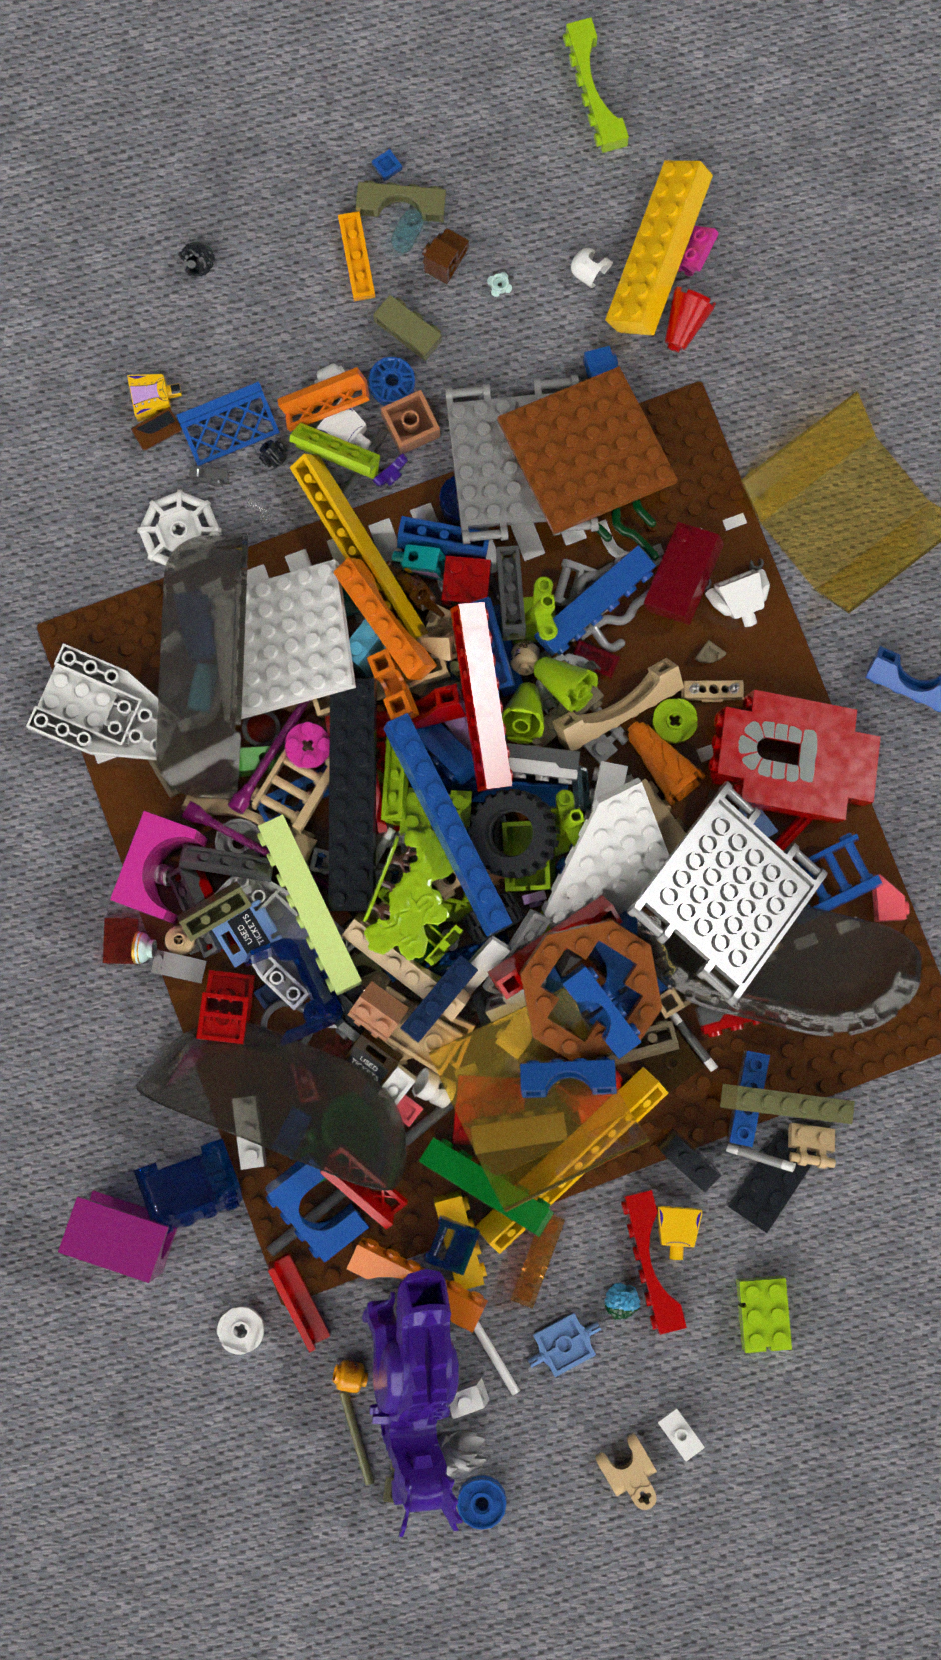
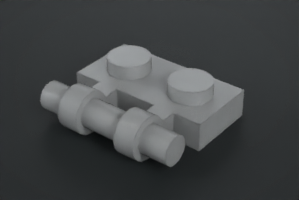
M621 726L609 730L612 734L608 738L602 734L599 738L582 745L599 765L601 761L605 762L617 752L618 749L612 744L615 740H618L622 745L629 741Z

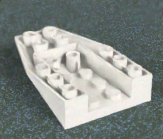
M63 643L54 662L55 668L38 706L34 707L26 725L27 729L91 755L163 761L181 718L128 671Z

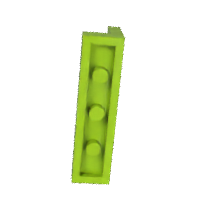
M301 422L290 434L289 442L296 444L295 447L314 455H320L323 459L372 479L378 475L379 454Z
M387 737L381 820L393 826H400V821H406L408 778Z

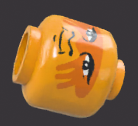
M343 1360L340 1364H336L332 1382L336 1384L338 1390L358 1393L361 1387H366L368 1373L365 1372L362 1363Z

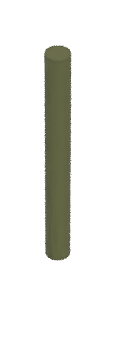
M344 1391L339 1393L365 1485H371L375 1482L349 1393Z

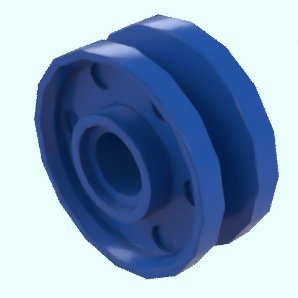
M386 357L376 362L369 374L371 395L378 403L386 406L414 393L415 376L411 366L403 359L397 357ZM389 379H396L398 381L395 386H389L386 382Z
M487 1475L473 1476L465 1481L459 1490L457 1504L459 1515L464 1523L480 1530L492 1528L498 1524L506 1510L507 1499L505 1490L498 1480ZM479 1497H484L488 1500V1504L480 1507L475 1501Z

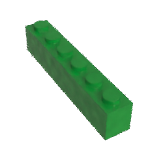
M433 1137L420 1158V1163L540 1237L554 1214L549 1209L551 1204L540 1197L534 1200L529 1196L531 1192L520 1185L517 1188L510 1185L512 1180L501 1173L495 1176L490 1172L492 1168L480 1161L479 1164L471 1161L473 1156L461 1149L458 1153L452 1149L454 1145L446 1139L442 1138L439 1141Z

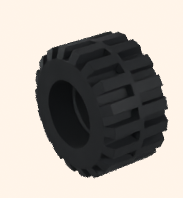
M511 892L499 895L512 921V924L486 937L474 910L462 918L461 921L475 945L486 942L490 937L503 933L523 920L525 915Z

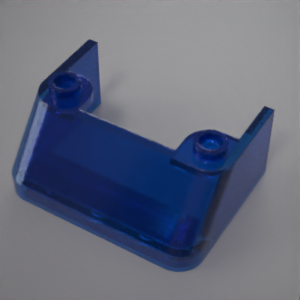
M282 938L249 951L244 962L246 967L273 956L284 962L293 960L311 999L303 1009V1017L306 1023L286 1031L280 1041L282 1046L335 1025L340 1021L343 1015L342 1006L335 991L330 992L325 981L328 976L325 970L320 971L315 960L318 957L316 950L310 949L306 939Z

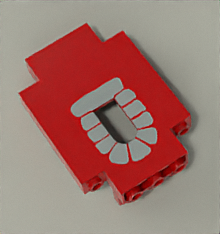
M753 690L744 697L743 709L745 710L724 707L716 713L714 719L716 735L713 736L711 744L713 757H711L709 762L712 783L721 785L726 781L737 782L733 790L753 808L757 807L760 810L840 823L846 820L848 803L861 806L874 803L881 736L855 732L857 709ZM763 738L800 744L798 764L792 765L762 758L757 752L758 742Z

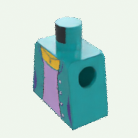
M408 544L404 552H393L392 564L402 565V568L410 575L417 574L419 577L443 581L446 557L440 548Z

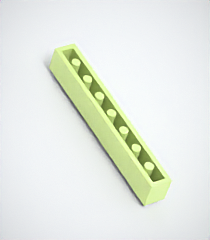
M283 814L259 825L260 833L256 835L262 847L267 845L270 851L266 856L271 866H277L280 874H277L276 877L281 888L286 886L289 892L286 898L291 909L296 907L299 913L295 918L300 928H306L309 934L305 939L310 949H316L319 957L315 958L320 971L325 969L329 977L325 981L330 992L335 990L336 994L340 995L363 984Z

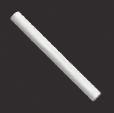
M478 1321L474 1329L476 1336L511 1394H517L520 1389Z

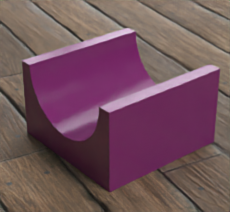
M93 1190L90 1199L77 1196L58 1253L150 1283L163 1273L181 1219Z

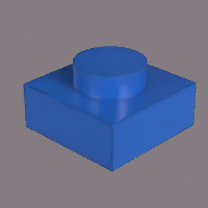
M390 149L372 160V165L384 182L402 170V165Z

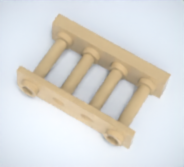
M302 741L304 745L303 750H313L310 742ZM284 749L261 789L256 788L250 799L253 801L252 808L257 810L260 803L281 815L283 814L293 823L292 831L300 835L328 789L329 756L325 760V765L328 766L325 772L317 773L312 769L294 766L287 759ZM286 765L313 780V784L316 785L313 792H305L277 776L282 766ZM274 784L301 799L302 803L305 804L301 812L298 810L295 812L266 796L270 786Z

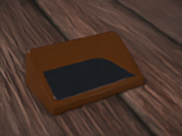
M168 407L133 426L131 430L142 450L145 451L180 432L182 428L172 410Z

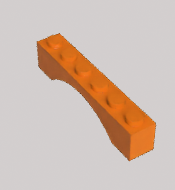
M348 557L333 572L405 676L412 680H422L437 666L426 649L406 631L392 614L379 593L374 576L365 563L360 559Z
M362 1238L358 1243L347 1267L348 1270L365 1279L377 1277L403 1279L410 1273L424 1270L418 1262L411 1259L407 1260L401 1257L395 1250L385 1249L379 1246L378 1242L369 1238ZM446 1280L451 1322L473 1333L488 1300L484 1299L483 1295L478 1292H470L464 1289L456 1281Z

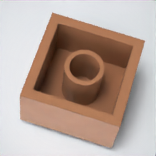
M421 390L380 408L381 417L400 455L440 437V428Z

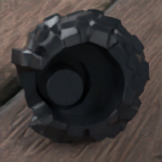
M201 242L188 243L178 253L180 259L186 265L185 272L189 276L202 277L213 268L215 255L211 247Z

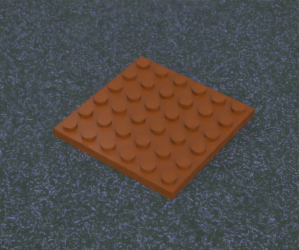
M620 366L497 417L506 440L553 535L677 483L678 479Z

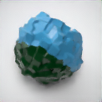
M621 1282L614 1283L604 1299L605 1309L614 1320L627 1319L633 1316L641 1306V1300L636 1288L632 1285L626 1286Z

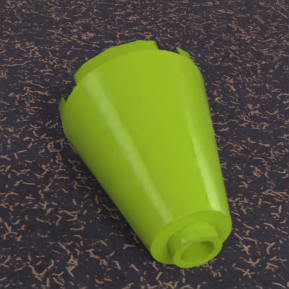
M549 657L538 659L533 667L534 676L570 712H573V710L578 712L583 709L593 696L591 693L592 687H597L598 676L592 670Z
M530 682L522 683L518 686L501 714L502 721L506 726L507 739L519 744H529L533 742V739L542 736L545 723L539 688Z

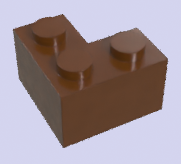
M446 228L443 234L439 233L431 244L427 243L422 253L424 255V272L448 284L469 249V240Z

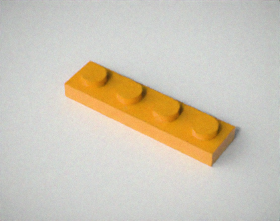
M360 211L340 214L338 219L354 301L376 298Z

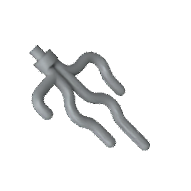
M660 555L657 560H652L656 567L660 565L663 558ZM608 563L598 571H591L581 575L576 583L578 597L585 591V584L587 582L598 580L615 564ZM649 590L629 605L625 615H604V618L594 627L592 624L585 628L587 633L579 640L583 641L592 634L600 647L605 651L616 652L624 647L625 641L618 639L614 643H609L599 628L605 624L625 625L634 618L638 608L644 604Z

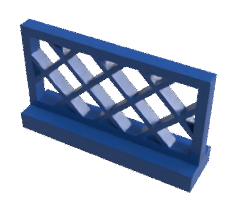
M259 381L176 415L198 466L280 433ZM261 398L264 405L261 414L249 410L251 402ZM234 408L244 411L240 423L228 418L231 410ZM265 410L267 412L268 417L263 416ZM247 412L259 417L255 429L243 424ZM217 416L224 419L219 431L208 427L212 417ZM261 419L271 422L274 430L265 434L257 429ZM226 421L238 425L234 437L222 433ZM193 425L203 427L199 440L189 435L188 427ZM241 427L253 432L250 440L244 442L237 439ZM206 429L218 434L214 445L202 441ZM256 433L261 435V436H258V437L254 438V436H255ZM220 436L233 440L229 449L222 450L216 447ZM192 440L197 442L196 447H194ZM235 441L241 443L239 445L234 446ZM200 444L212 448L209 457L202 460L199 459L197 454ZM215 450L219 451V453L213 455Z

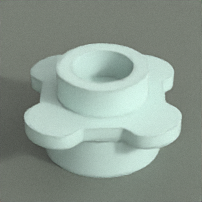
M504 272L490 276L487 280L488 285L492 289L491 294L494 297L512 291L508 275Z

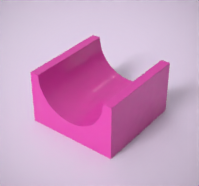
M144 811L110 900L177 925L178 919L176 916L178 915L168 910L158 895L157 883L154 881L155 870L171 853L183 848V844L206 848L209 839L196 829Z

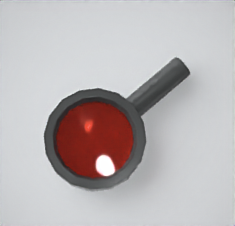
M271 711L245 718L242 723V732L245 739L256 747L271 746L281 731L279 719Z

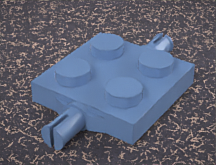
M572 1312L533 1334L539 1346V1353L527 1360L531 1368L544 1361L550 1367L554 1376L557 1377L596 1355L591 1346L589 1336L601 1331V1328L597 1321L584 1328L579 1323L575 1313Z

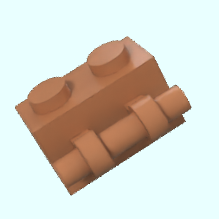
M371 981L351 1008L348 1016L355 1020L354 1023L356 1025H362L372 1032L371 1035L376 1039L379 1037L386 1042L409 1010V1007Z

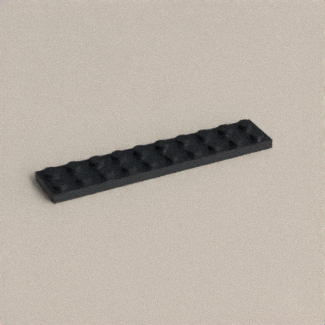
M375 678L355 679L356 688L330 695L328 911H367L376 888L377 679Z

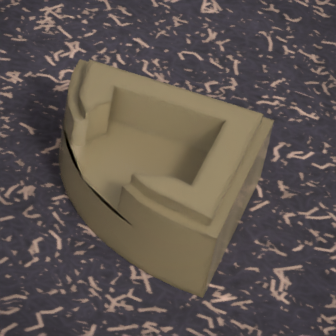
M708 640L695 660L701 663H714L721 660L726 655V652Z

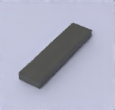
M183 844L179 867L265 882H271L273 867L268 858Z

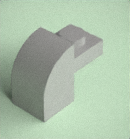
M156 950L151 972L202 983L207 961Z

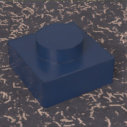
M266 983L253 990V993L265 1010L273 1002L282 999Z

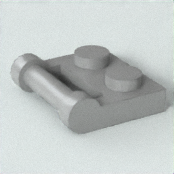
M563 559L561 563L562 571L554 595L555 605L566 608L578 597L576 583L579 577L587 572L598 570ZM573 570L576 571V576L569 599H566L563 596L570 572ZM597 580L587 582L585 584V591Z

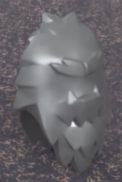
M458 1430L450 1433L446 1432L437 1438L447 1464L448 1476L453 1479L467 1478L482 1470V1465L487 1461V1458L477 1455V1452L482 1449L481 1445L486 1439L478 1435L476 1431Z

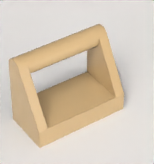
M440 626L416 640L426 651L441 660L451 661L457 657L453 626Z

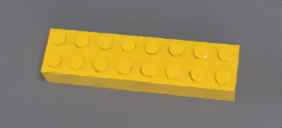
M664 160L605 319L617 332L640 335L655 334L713 177L701 161Z

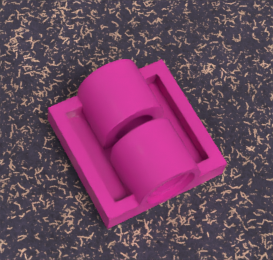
M694 226L678 272L681 273L683 271L685 272L684 275L693 276L695 271H701L719 234L715 228Z

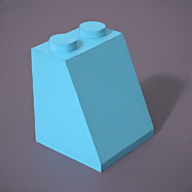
M365 619L349 641L353 669L363 678L367 679L374 677L367 657L386 649V647Z

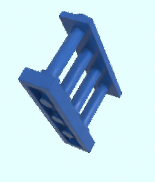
M490 597L471 602H485V608L489 613L488 629L492 634V654L496 659L494 668L495 675L499 680L498 691L502 690L504 697L512 695L518 686L523 683V679L510 665L513 647L512 640L502 641L500 604L493 606Z
M848 833L839 838V843L809 857L813 863L823 858L826 859L840 887V894L834 897L831 894L828 895L821 883L816 890L820 898L818 900L819 904L812 908L806 904L796 918L800 926L883 885L879 875L873 876V874H869L854 843L860 840L857 834L852 836L851 833ZM843 848H846L861 876V883L854 887L852 884H848L833 853ZM797 863L802 869H805L807 874H809L813 878V874H811L801 863Z

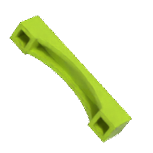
M592 17L566 24L563 41L565 47H570L571 50L569 54L570 64L572 67H576V83L578 87L582 86L584 92L581 94L584 107L588 106L589 108L588 121L590 127L594 126L596 131L594 134L595 144L597 147L600 146L602 153L626 147L629 136L623 117L617 118L606 107L593 82L590 68V53L592 48L596 47L598 37Z

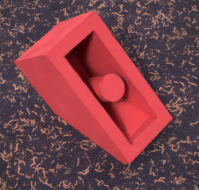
M879 875L883 885L872 890L874 922L902 921L907 919L909 903L905 901V896L883 876Z

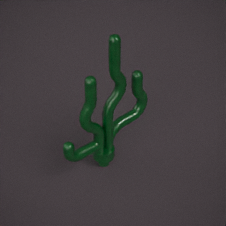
M641 500L633 501V509L649 527H655L657 524L656 520L643 508ZM620 507L612 510L611 519L615 530L621 535L634 540L652 560H657L659 553L636 530L625 527L621 523ZM598 523L599 530L595 532L604 541L610 542L612 535Z

